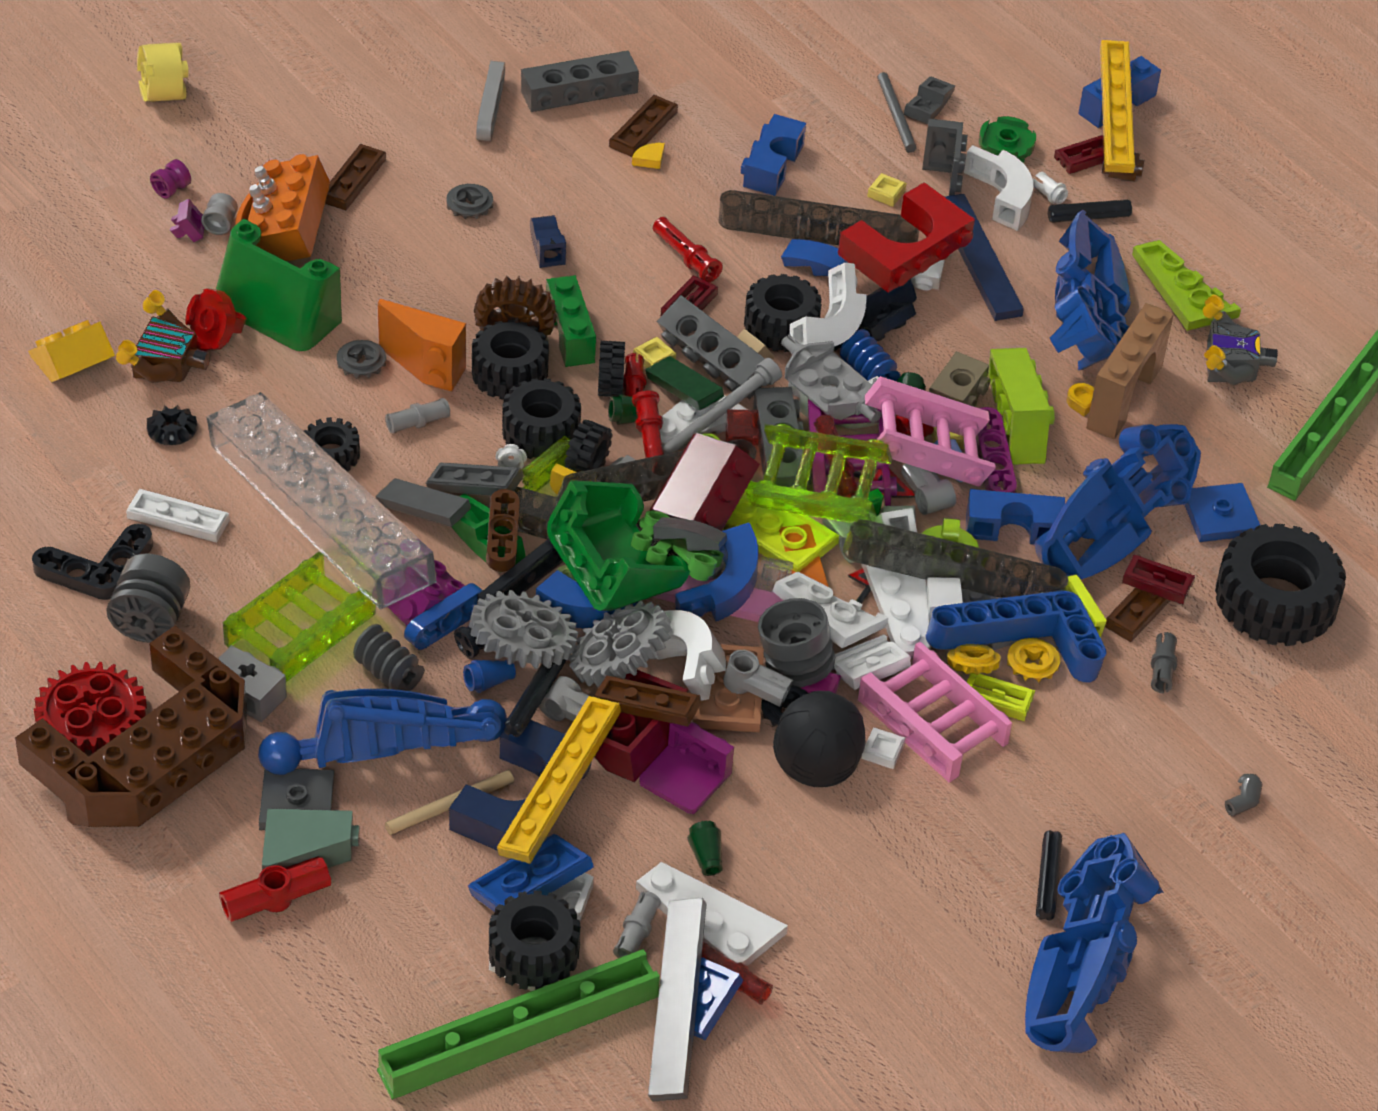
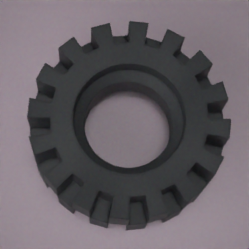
M600 341L598 396L617 397L618 394L623 395L625 342Z
M328 417L326 422L323 423L321 419L316 420V426L311 423L308 425V430L303 432L304 463L307 462L309 469L314 467V472L318 474L324 470L325 475L330 476V471H335L336 475H340L341 469L348 472L351 470V465L356 466L357 459L360 458L359 434L357 428H352V423L349 421L343 424V419L337 418L336 422H332V417ZM327 444L340 445V447L333 449L323 448L322 446Z
M583 420L578 425V431H574L573 440L569 442L570 448L566 451L565 467L584 475L585 478L592 472L600 474L601 467L606 463L605 458L610 452L608 449L612 445V441H610L613 437L612 430L593 421Z

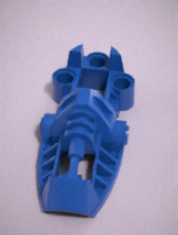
M1084 210L1077 213L1073 222L1059 240L1068 250L1059 259L1055 270L1058 274L1055 285V310L1057 318L1063 324L1050 337L1058 353L1074 345L1078 347L1084 358L1078 361V370H1084L1109 358L1129 328L1124 315L1127 313L1131 303L1124 263L1114 236L1103 231L1085 215L1086 212ZM1098 256L1093 275L1085 267L1092 263V258Z
M1148 424L1128 427L1120 433L1119 445L1124 454L1111 464L1108 458H1100L1091 462L1083 472L1086 479L1065 503L1050 530L1035 541V551L1038 559L1049 573L1057 579L1066 581L1068 576L1077 575L1080 579H1084L1108 569L1149 538L1152 530L1144 517L1154 508L1184 505L1190 501L1193 493L1192 487L1200 464L1201 451L1186 426L1178 424L1154 426ZM1154 455L1159 465L1150 472H1146L1142 467L1146 463L1143 458ZM1080 538L1094 539L1095 541L1077 561L1068 546L1072 542H1077Z
M1125 833L1096 839L1058 884V893L1065 899L1063 906L1068 912L1063 927L1066 932L1047 935L1043 938L1033 966L1026 1000L1025 1032L1031 1042L1042 1049L1054 1052L1083 1053L1096 1045L1097 1038L1086 1022L1085 1017L1087 1013L1093 1012L1097 1004L1108 1002L1111 993L1115 990L1116 984L1123 982L1127 976L1128 967L1137 945V933L1134 926L1129 922L1134 902L1144 904L1156 894L1164 893L1159 885V881L1154 877ZM1073 991L1074 995L1068 1013L1056 1015L1069 992Z

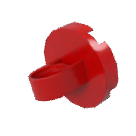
M206 288L203 289L204 291L201 294H195L191 298L187 306L185 323L190 325L191 330L196 333L197 348L214 351L222 349L230 341L233 333H242L247 318L235 311L231 298L224 291Z

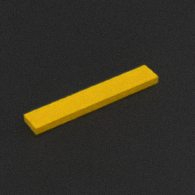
M1101 40L1100 62L1105 172L1134 173L1135 155L1129 42Z
M588 696L498 844L499 856L531 864L621 713L619 703Z

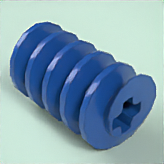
M860 329L843 343L840 350L841 359L867 381L876 376L894 381L900 378V372L896 371L897 363L890 358L888 353L884 352L883 347L877 344L876 339L871 337L867 330Z

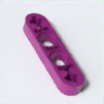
M982 407L980 409L989 411L990 421L988 424L991 425V429H987L986 424L976 436L978 456L980 459L999 463L1005 467L1001 470L995 469L984 481L987 491L1016 493L1017 481L1002 416L994 408ZM986 441H994L1000 446L989 447L984 443ZM1002 481L1003 490H1001L1000 486H998V482Z

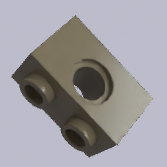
M956 351L930 386L929 392L975 407L979 395H985L990 385L991 379L987 377L989 364Z

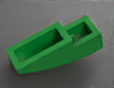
M462 494L459 497L469 499L471 509L452 526V529L475 554L486 562L490 508L467 494ZM498 526L494 529L499 534L511 532V530L504 526ZM517 535L515 565L526 557L523 540L519 535ZM499 546L498 557H505V547Z

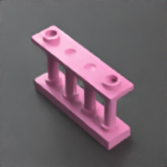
M881 376L865 394V405L882 410L884 431L871 445V453L978 487L995 470V463L978 457L976 436L990 421L989 411ZM895 414L909 419L911 436L897 432ZM922 423L936 427L938 445L924 441ZM950 432L963 436L965 454L951 449Z
M921 642L915 644L912 666L886 682L880 681L871 672L861 678L858 701L896 735L905 737V743L949 783L959 777L964 753L990 736L1002 747L1006 746L1009 742L1012 722L1007 715L997 710L946 665L934 651L929 650ZM921 675L934 685L908 703L902 701L894 693ZM944 695L957 706L932 723L926 722L917 714V712ZM966 716L970 717L980 726L955 744L949 743L940 735L941 732Z

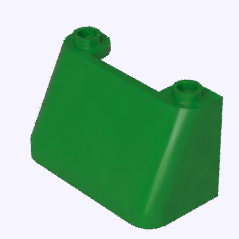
M243 218L231 229L216 289L224 291L231 298L235 311L246 316L245 325L293 350H310L342 322L340 268L322 259L312 260L302 268L288 263L257 247L256 245L261 240V230L256 224Z
M571 480L549 518L547 532L551 543L596 610L613 611L682 587L689 576L690 570L687 563L680 556L671 555L666 558L664 565H654L646 561L648 551L637 550L631 546L633 534L640 532L636 524L644 511L643 500L633 484Z

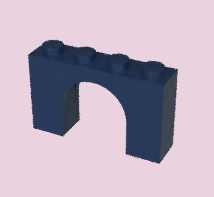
M530 720L519 737H514L512 734L507 735L503 731L500 736V759L540 777L565 734ZM591 763L585 771L584 775L582 776V779H584L587 776L591 768ZM466 784L449 808V830L497 850L498 844L526 799L504 800ZM573 791L571 797L569 798L568 802L571 800V798H572V796H573V794H574V791Z

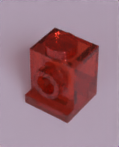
M727 409L725 441L736 445L750 457H752L753 446H758L759 428L757 427L758 410Z

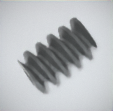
M374 624L369 626L362 632L355 643L353 650L355 660L363 664L367 671H370L374 677L380 679L389 689L411 691L423 677L425 669L423 666L418 665L419 659L417 656L410 654L406 647H401L400 642L397 639H392L389 632H383L381 625Z

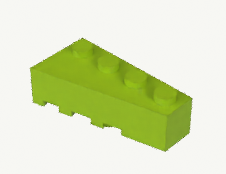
M1027 348L990 349L988 378L991 379L990 386L994 403H997V411L1002 416L1012 464H1045L1049 425L1054 424L1055 413L1053 406L1048 404L1047 390L1042 389L1041 375L1036 373L1035 360L1030 358Z

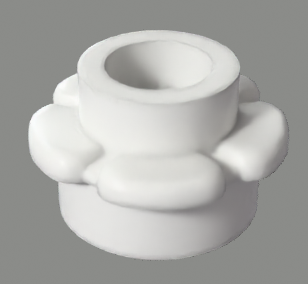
M507 444L504 448L498 449L495 458L498 460V466L522 469L524 462L527 460V455L517 445Z

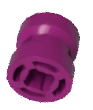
M177 159L167 163L165 169H158L150 175V183L154 191L164 199L171 197L176 193V189H183L192 181L188 168Z

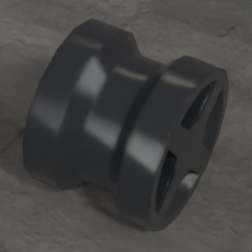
M461 626L454 631V638L460 651L467 658L472 659L479 654L481 649L485 648L486 644H476L477 637L470 634L472 628Z

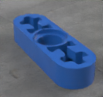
M474 583L462 587L443 601L412 619L404 631V638L418 650L429 647L470 620L473 607L477 605V595L483 590Z

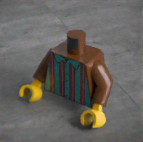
M153 290L149 297L143 301L144 311L150 314L156 313L158 316L151 317L137 345L130 340L122 341L118 347L119 351L116 354V360L122 365L131 363L134 378L146 379L151 383L163 381L182 382L185 380L191 367L203 370L208 368L210 352L199 350L197 348L196 333L179 321L168 308L164 309L162 307L165 298L158 290Z

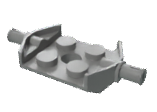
M791 335L783 338L781 345L792 353L785 367L784 378L825 414L842 420L856 414L858 416L862 413L871 423H875V421L877 422L880 419V411L865 405V394L877 379L874 378L873 383H869L833 352V341L803 345L799 344ZM830 384L836 386V388L831 386L824 387L823 385Z

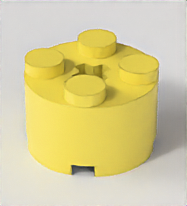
M180 42L139 46L137 71H141L142 80H139V88L143 101L155 102L186 99V86L183 83V78H188V64L186 60H181L182 45Z

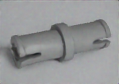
M444 398L422 405L414 403L408 409L386 414V426L392 434L414 426L416 428L425 427L427 422L449 417L450 407Z
M646 891V893L641 892L631 915L625 918L623 922L624 930L613 949V953L617 958L637 952L643 938L649 936L652 930L650 923L661 904L660 898L649 891Z

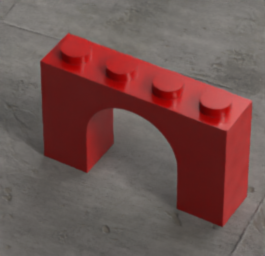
M925 182L903 195L901 217L926 236L925 239L913 243L892 241L881 235L863 220L840 232L838 255L848 263L855 264L857 270L888 293L898 286H903L909 279L919 273H924L938 261L945 260L959 248L967 246L973 238L975 219Z

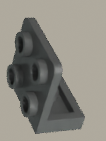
M929 119L922 170L950 173L949 196L955 195V192L961 193L963 175H958V173L962 174L965 168L966 154L961 152H966L968 135L962 134L963 122Z

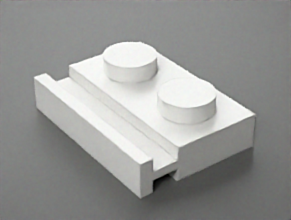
M881 635L835 654V664L832 670L835 669L837 674L841 675V679L856 690L860 688L861 678L870 672L880 680L911 666L910 655L893 641L888 642L886 635Z

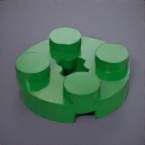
M1001 116L997 118V122L989 124L990 120L983 123L979 133L981 149L997 156L1003 150L1017 157L1022 163L1025 162L1026 157L1033 153L1036 133L1034 130L1032 133L1028 129L1029 124L1015 117Z

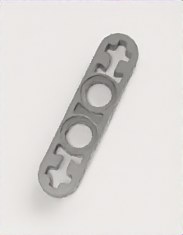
M490 61L477 120V140L492 141L505 79V62Z

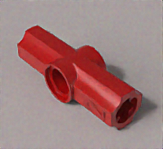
M318 856L287 868L278 865L268 866L260 872L259 878L219 892V899L227 920L233 922L263 910L275 913L282 912L291 905L293 899L331 886V877L323 857L320 858Z

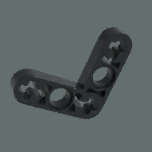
M138 523L128 526L100 563L54 547H42L36 550L32 556L34 573L39 578L98 599L109 600L124 565H116L113 562L118 558L130 559L135 555L149 553L153 547L152 530L145 524ZM76 569L85 571V573L79 577H71L70 575H68L70 571Z

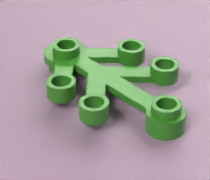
M647 511L645 517H642L639 523L643 529L640 532H635L631 541L633 548L648 551L646 561L654 565H664L668 552L673 549L688 563L689 575L700 581H707L709 576L714 574L715 567L721 566L724 557L722 552L718 550L687 551L686 538L661 539L655 546H651L654 537L653 526L662 517L669 516L658 511Z

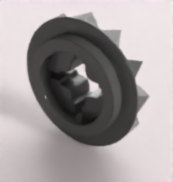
M478 184L458 185L452 188L446 197L447 209L452 210L454 216L463 215L464 219L468 216L478 219L480 214L487 215L489 209L493 208L492 193L487 188Z
M355 340L346 343L339 349L337 365L338 368L343 369L345 375L354 374L356 379L360 375L370 378L372 373L380 374L381 368L386 366V353L375 342ZM365 355L366 360L363 363H357Z

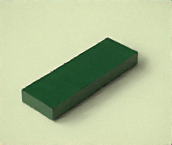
M671 356L645 369L648 379L699 411L724 397L722 387Z

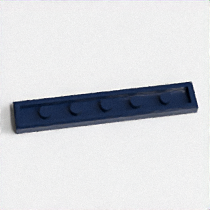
M965 194L944 196L975 219L971 242L958 250L994 321L1022 317L1024 308Z

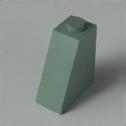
M267 809L262 870L273 865L287 868L318 856L320 858L323 857L328 868L351 861L352 846H359L360 826L353 825V811Z

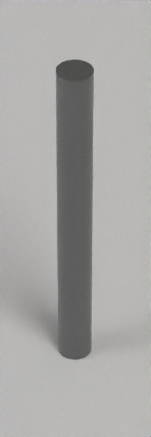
M882 72L877 76L897 130L905 150L909 153L916 150L915 141L887 73Z

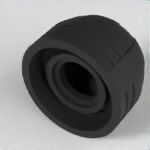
M813 691L801 696L785 709L777 726L773 740V749L777 762L791 778L808 786L830 787L842 783L855 771L865 748L863 717L851 701L831 691Z

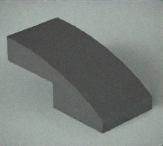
M930 76L919 85L917 96L906 104L904 115L928 124L929 119H935L944 108L955 90V85Z
M662 517L653 526L654 539L686 538L687 551L719 550L727 541L726 533L693 520Z

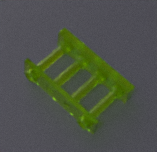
M765 424V435L768 443L772 444L773 447L763 480L759 482L750 481L745 493L751 506L874 527L877 515L873 503L868 500L878 462L891 464L892 462L888 444L877 439L864 441L798 430L786 424H776V426ZM786 447L803 450L794 485L790 487L777 486L775 484ZM816 452L834 455L825 489L820 493L806 489ZM847 457L865 460L856 494L851 498L837 495Z
M317 552L311 558L302 561L296 569L239 611L230 614L222 622L224 645L229 648L240 639H245L269 657L270 667H276L285 674L287 682L376 614L375 591L367 585L352 594L344 590L325 576L324 554ZM315 584L341 604L332 611L326 612L302 593ZM292 602L317 622L308 629L302 630L278 611ZM268 620L293 640L284 647L278 648L254 629Z

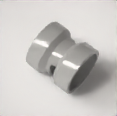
M224 193L212 195L201 220L202 225L207 231L216 235H222L230 230L232 219L238 210V204L235 199Z

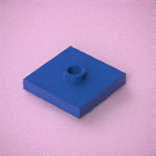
M1243 483L1192 488V497L1188 503L1184 504L1199 542L1233 539L1250 528L1254 531L1260 525Z

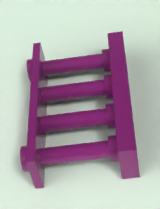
M808 399L815 513L827 512V499H833V496L865 494L877 488L883 493L884 506H891V496H897L896 477H890L888 458L883 456L831 459V456L824 457V452H830L831 448L871 446L884 431L882 410L876 408V410L881 412L880 419L877 422L875 421L878 427V433L829 436V433H823L822 430L827 429L828 425L871 422L862 413L858 416L856 414L842 420L829 417ZM881 469L882 481L832 483V480H826L827 475H832L831 472Z

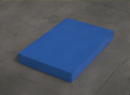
M552 834L545 838L531 864L510 859L471 882L468 888L471 896L495 912V908L499 904L505 905V899L510 896L517 898L518 893L526 891L527 895L534 894V890L542 891L541 895L547 896L549 892H554L594 868L590 856L557 834Z

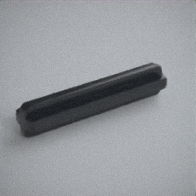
M1128 199L1050 205L1047 215L1050 222L1073 221L1081 210H1084L1086 212L1085 215L1090 219L1129 217L1132 214V205Z
M1047 830L1044 833L1036 916L1040 920L1046 919L1050 921L1055 917L1063 837L1059 831Z

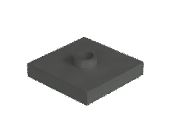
M295 769L285 775H274L264 770L259 830H265L267 809L332 810L334 770Z

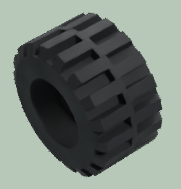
M773 274L768 275L767 279L762 277L757 280V283H753L750 286V291H747L744 317L745 330L768 348H772V351L784 350V352H790L781 345L783 338L790 335V324L805 316L820 318L821 295L818 294L815 286H810L811 283L809 281H802L800 277L795 275L790 277L787 274H781V276Z
M508 320L505 323L498 321L493 326H485L484 331H479L476 334V339L472 341L473 381L475 384H478V389L482 392L487 391L488 396H498L499 399L504 400L505 395L509 394V390L513 386L519 387L520 382H531V379L536 378L544 380V378L547 379L549 343L543 332H538V328L535 326L529 327L527 323L522 321L515 323V320Z
M538 378L531 379V382H520L519 387L513 386L509 390V394H506L504 397L502 409L503 439L506 440V445H517L519 449H523L529 459L536 457L539 460H546L548 457L552 459L559 458V454L566 455V451L570 448L569 442L574 438L573 433L575 430L578 431V425L581 423L579 396L573 394L574 390L571 387H564V383L560 381L552 382L551 379L546 378L544 380H538Z
M534 890V894L528 895L526 891L519 892L517 898L510 896L505 899V905L499 904L495 908V915H491L489 921V961L491 967H495V973L499 978L506 976L505 982L509 985L519 984V989L527 990L528 986L535 987V990L544 985L558 982V979L563 980L570 977V971H574L577 967V959H579L580 920H577L575 909H569V903L566 900L561 899L558 901L556 900L557 895L550 892L547 896L541 895L542 891ZM529 936H538L549 941L533 945L520 940Z

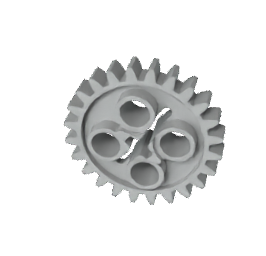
M509 590L508 596L497 591L496 597L486 594L485 600L479 599L477 605L473 607L469 627L472 628L471 636L477 637L475 643L480 645L486 644L485 652L495 651V659L508 658L507 663L509 665L514 661H518L521 668H525L526 663H531L535 669H538L540 663L547 668H551L552 662L561 665L563 659L568 660L570 654H573L578 631L575 630L576 623L569 622L570 614H561L562 607L552 608L550 606L551 601L541 602L539 601V595L528 598L527 593L523 591L521 596H517L512 590Z
M639 601L635 607L631 604L623 610L621 608L616 609L611 615L605 612L603 620H594L592 628H585L583 630L585 636L577 638L578 645L575 646L573 654L569 657L571 662L569 665L580 682H586L588 686L595 683L599 687L606 675L625 679L626 674L629 673L635 676L637 668H647L648 664L646 661L657 659L658 656L655 652L666 648L663 642L671 638L668 634L672 631L671 622L664 610L659 605L654 606L651 601L646 605L643 601Z

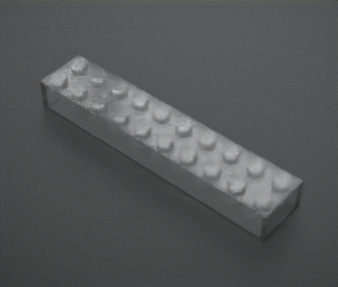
M262 392L251 395L242 401L206 416L211 446L380 610L437 582L433 551Z

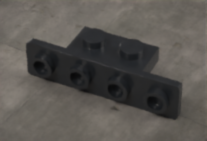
M911 279L903 286H898L889 293L880 287L867 295L864 317L857 331L860 329L867 330L870 336L878 342L884 339L885 334L890 330L906 325V320L916 315L913 302L917 300V296ZM843 343L835 346L834 351L841 348Z

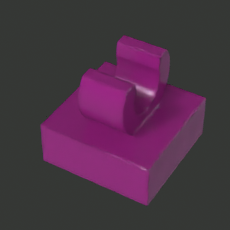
M190 199L179 203L178 214L171 218V221L176 226L171 227L170 231L176 238L187 235L193 242L203 239L205 228L201 222L203 214Z

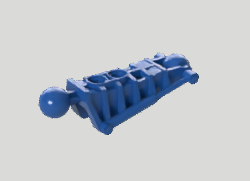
M394 689L328 690L324 692L321 698L314 738L297 740L287 732L272 733L262 740L258 750V758L266 771L274 775H285L295 770L301 760L316 758L318 767L323 768L326 767V763L336 760L338 763H350L393 756L404 750L421 747L424 749H431L430 746L454 747L456 743L471 740L490 742L498 739L506 727L507 715L505 709L498 702L491 699H482L474 702L471 706L455 708L447 705V699L412 691Z

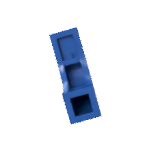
M750 522L722 531L727 534L726 543L719 549L724 554L725 570L717 579L710 583L676 593V610L687 611L699 617L711 611L715 622L730 616L744 605L754 590L758 575V544Z
M559 570L554 572L536 588V595H539L540 598L539 601L545 602L550 600L552 608L562 607L561 614H570L569 622L576 623L575 628H592L594 620L601 621L604 619L605 612L611 615L615 611L596 610L579 584Z

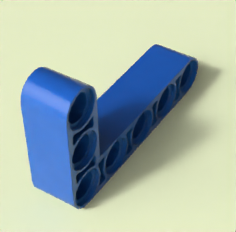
M1055 591L938 606L932 612L925 635L928 644L939 650L954 649L965 644L985 645L1017 641L1024 638L1052 636L1071 675L1078 681L1089 683L1098 678L1106 656V648L1081 599L1070 591Z

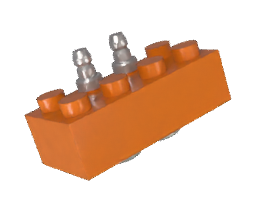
M299 154L291 160L279 162L277 159L270 160L263 166H258L255 169L258 184L250 187V192L242 202L237 213L235 225L243 218L256 224L261 230V240L256 246L285 261L311 257L330 186L329 178L318 155L307 157L305 154Z

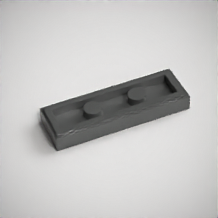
M440 462L426 481V486L445 493L492 496L495 491L500 489L514 491L524 475L521 468Z
M396 478L375 496L379 506L450 527L457 523L471 509L469 499Z

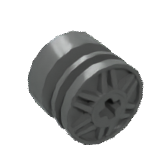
M149 553L135 555L128 559L123 567L117 586L106 608L107 618L112 626L123 635L136 641L150 643L177 624L181 614L180 611L191 588L190 578L183 568L168 558Z
M793 598L777 602L765 610L759 618L758 631L764 649L763 654L766 660V667L792 679V685L797 687L812 685L827 677L834 668L836 657L830 637L828 617L824 608L812 600Z

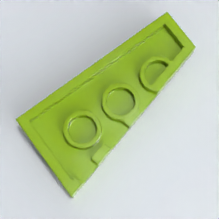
M1157 240L1133 247L1132 256L1187 331L1211 325L1214 317H1205L1203 315V308L1206 306L1205 300L1212 295H1217L1222 299L1224 308L1221 312L1225 311L1231 319L1240 317L1241 308L1235 303L1230 305L1223 299L1224 294L1216 287L1211 289L1203 282L1204 277L1196 270L1187 269L1184 266L1185 261L1162 241Z

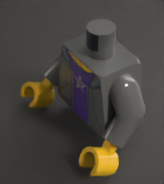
M1212 295L1205 300L1206 306L1203 308V315L1207 318L1214 317L1207 339V351L1204 353V357L1207 359V382H1228L1231 385L1253 382L1257 378L1259 366H1276L1278 350L1261 347L1259 331L1242 327L1236 324L1225 311L1221 312L1224 308V303L1219 296Z

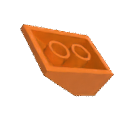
M384 299L378 301L379 345L384 349L385 353L422 383L452 392L466 369V323Z

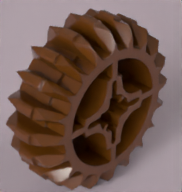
M506 276L502 282L495 278L492 284L486 283L483 290L477 295L474 306L475 325L479 326L480 331H484L485 326H493L498 321L503 323L508 322V320H515V323L522 321L527 323L529 327L535 326L538 328V332H543L547 338V335H551L554 323L556 322L555 300L551 299L549 291H543L542 284L534 286L532 279L525 282L521 281L520 276L516 280H511Z

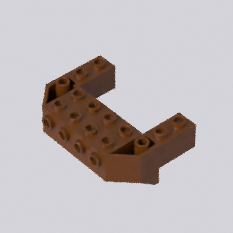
M175 625L150 642L149 646L152 671L179 691L177 694L89 757L42 718L15 737L19 765L65 803L67 820L71 824L86 827H140L245 749L247 722L245 680Z

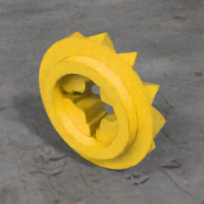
M1024 638L1016 641L1009 648L1007 665L1012 667L1013 675L1021 674L1025 681L1028 678H1034L1039 683L1044 677L1051 679L1053 674L1059 670L1060 655L1053 645L1044 640ZM1028 658L1032 661L1039 660V665L1034 662L1027 663Z
M965 644L948 652V665L956 671L978 675L979 673L989 674L999 669L1001 656L988 646Z

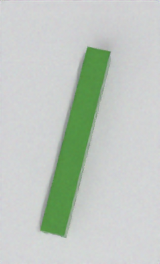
M1378 330L1275 462L1267 488L1296 501L1378 392Z
M639 950L378 1050L379 1068H377V1072L391 1100L655 999L659 997L660 975L657 971L652 970L647 961L645 950Z

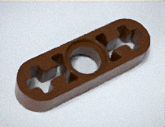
M509 489L495 491L490 499L486 563L492 570L498 572L508 571L516 563L520 499L514 491ZM503 503L508 504L507 514H501V504ZM498 526H507L512 531L508 534H499L494 529ZM499 546L505 547V557H498Z

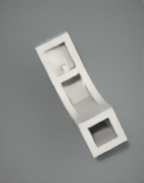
M972 145L967 151L964 173L988 183L1000 191L995 199L992 220L1018 231L1027 220L1033 193L1031 173L1017 157L1003 150L997 156Z
M843 263L828 270L830 303L825 318L805 316L790 324V335L799 344L805 345L833 341L835 347L848 340L857 331L866 309V294L856 293L857 277L855 275V264Z
M682 610L664 611L671 622L672 631L668 633L671 638L663 642L666 646L665 649L655 652L658 656L657 659L687 656L683 682L692 694L700 695L701 701L707 700L710 697L711 685L715 681L714 673L726 671L725 653L708 625L699 616Z

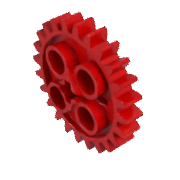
M85 662L82 670H78L75 665H71V673L69 674L59 670V679L48 678V687H40V697H35L34 699L36 707L34 708V717L36 722L43 718L82 752L85 753L86 750H91L92 754L145 717L147 709L143 686H138L137 677L129 678L128 670L126 669L117 674L115 664L111 665L107 670L103 669L102 662H99L96 668H90L89 663Z

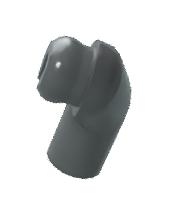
M1247 773L1239 778L1238 782L1242 783L1239 786L1241 790L1240 795L1225 801V809L1230 816L1240 814L1259 804L1263 784L1256 774Z

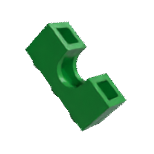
M576 275L546 279V291H549L551 299L555 300L557 317L554 326L558 325L559 349L565 367L595 363L596 334Z

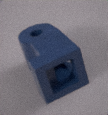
M555 215L530 218L531 239L539 268L566 265V240L564 235H561L560 229H558ZM545 251H554L558 254L554 258L544 257Z

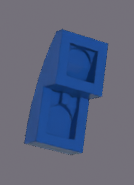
M792 239L781 256L784 266H811L814 276H828V270L843 263H848L838 255V248L810 240Z

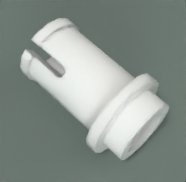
M1039 172L1035 175L1043 181V184L1033 178V188L1047 196L1051 204H1061L1066 200L1068 190L1065 184L1057 183L1045 172Z

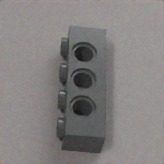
M629 50L521 69V93L530 112L638 93L639 70Z
M682 295L656 321L663 331L661 337L669 345L674 347L677 344L683 348L681 350L682 353L690 361L695 363L698 360L704 364L703 369L714 379L721 377L725 381L724 385L731 392L754 376L756 366L765 359ZM692 331H696L694 334L688 336L689 333H691ZM713 347H717L714 351L709 352ZM738 363L734 368H730L733 364ZM754 391L747 396L749 400L754 395Z
M792 387L757 388L754 391L753 416L765 489L780 499L805 498L806 485H811L812 476L811 467L805 466L808 458L807 444H801V440L804 437L803 422L797 421V418L800 416L799 400L793 398Z

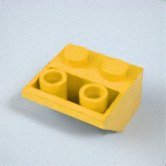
M89 320L63 329L65 336L59 331L35 341L37 347L28 351L30 357L51 382L115 356L101 321L91 325Z

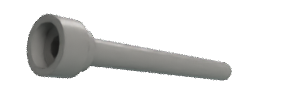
M766 358L756 366L754 376L662 446L663 454L671 456L688 443L693 434L702 432L761 385H773L782 378V372L776 362L771 358Z

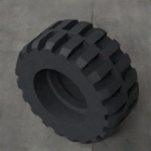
M1267 524L1257 526L1254 531L1250 528L1240 533V536L1233 538L1228 548L1225 549L1215 587L1217 604L1222 609V614L1228 622H1234L1233 626L1241 633L1247 632L1249 638L1256 641L1263 639L1267 641V644L1277 645L1278 642L1284 643L1285 646L1296 645L1297 641H1300L1302 644L1314 639V636L1317 638L1324 634L1336 619L1346 585V572L1337 553H1333L1332 546L1326 541L1321 542L1318 535L1313 532L1309 534L1303 532L1302 528L1297 526L1288 528L1285 527V524H1274L1273 527H1268ZM1260 579H1282L1294 584L1300 590H1279L1265 584Z

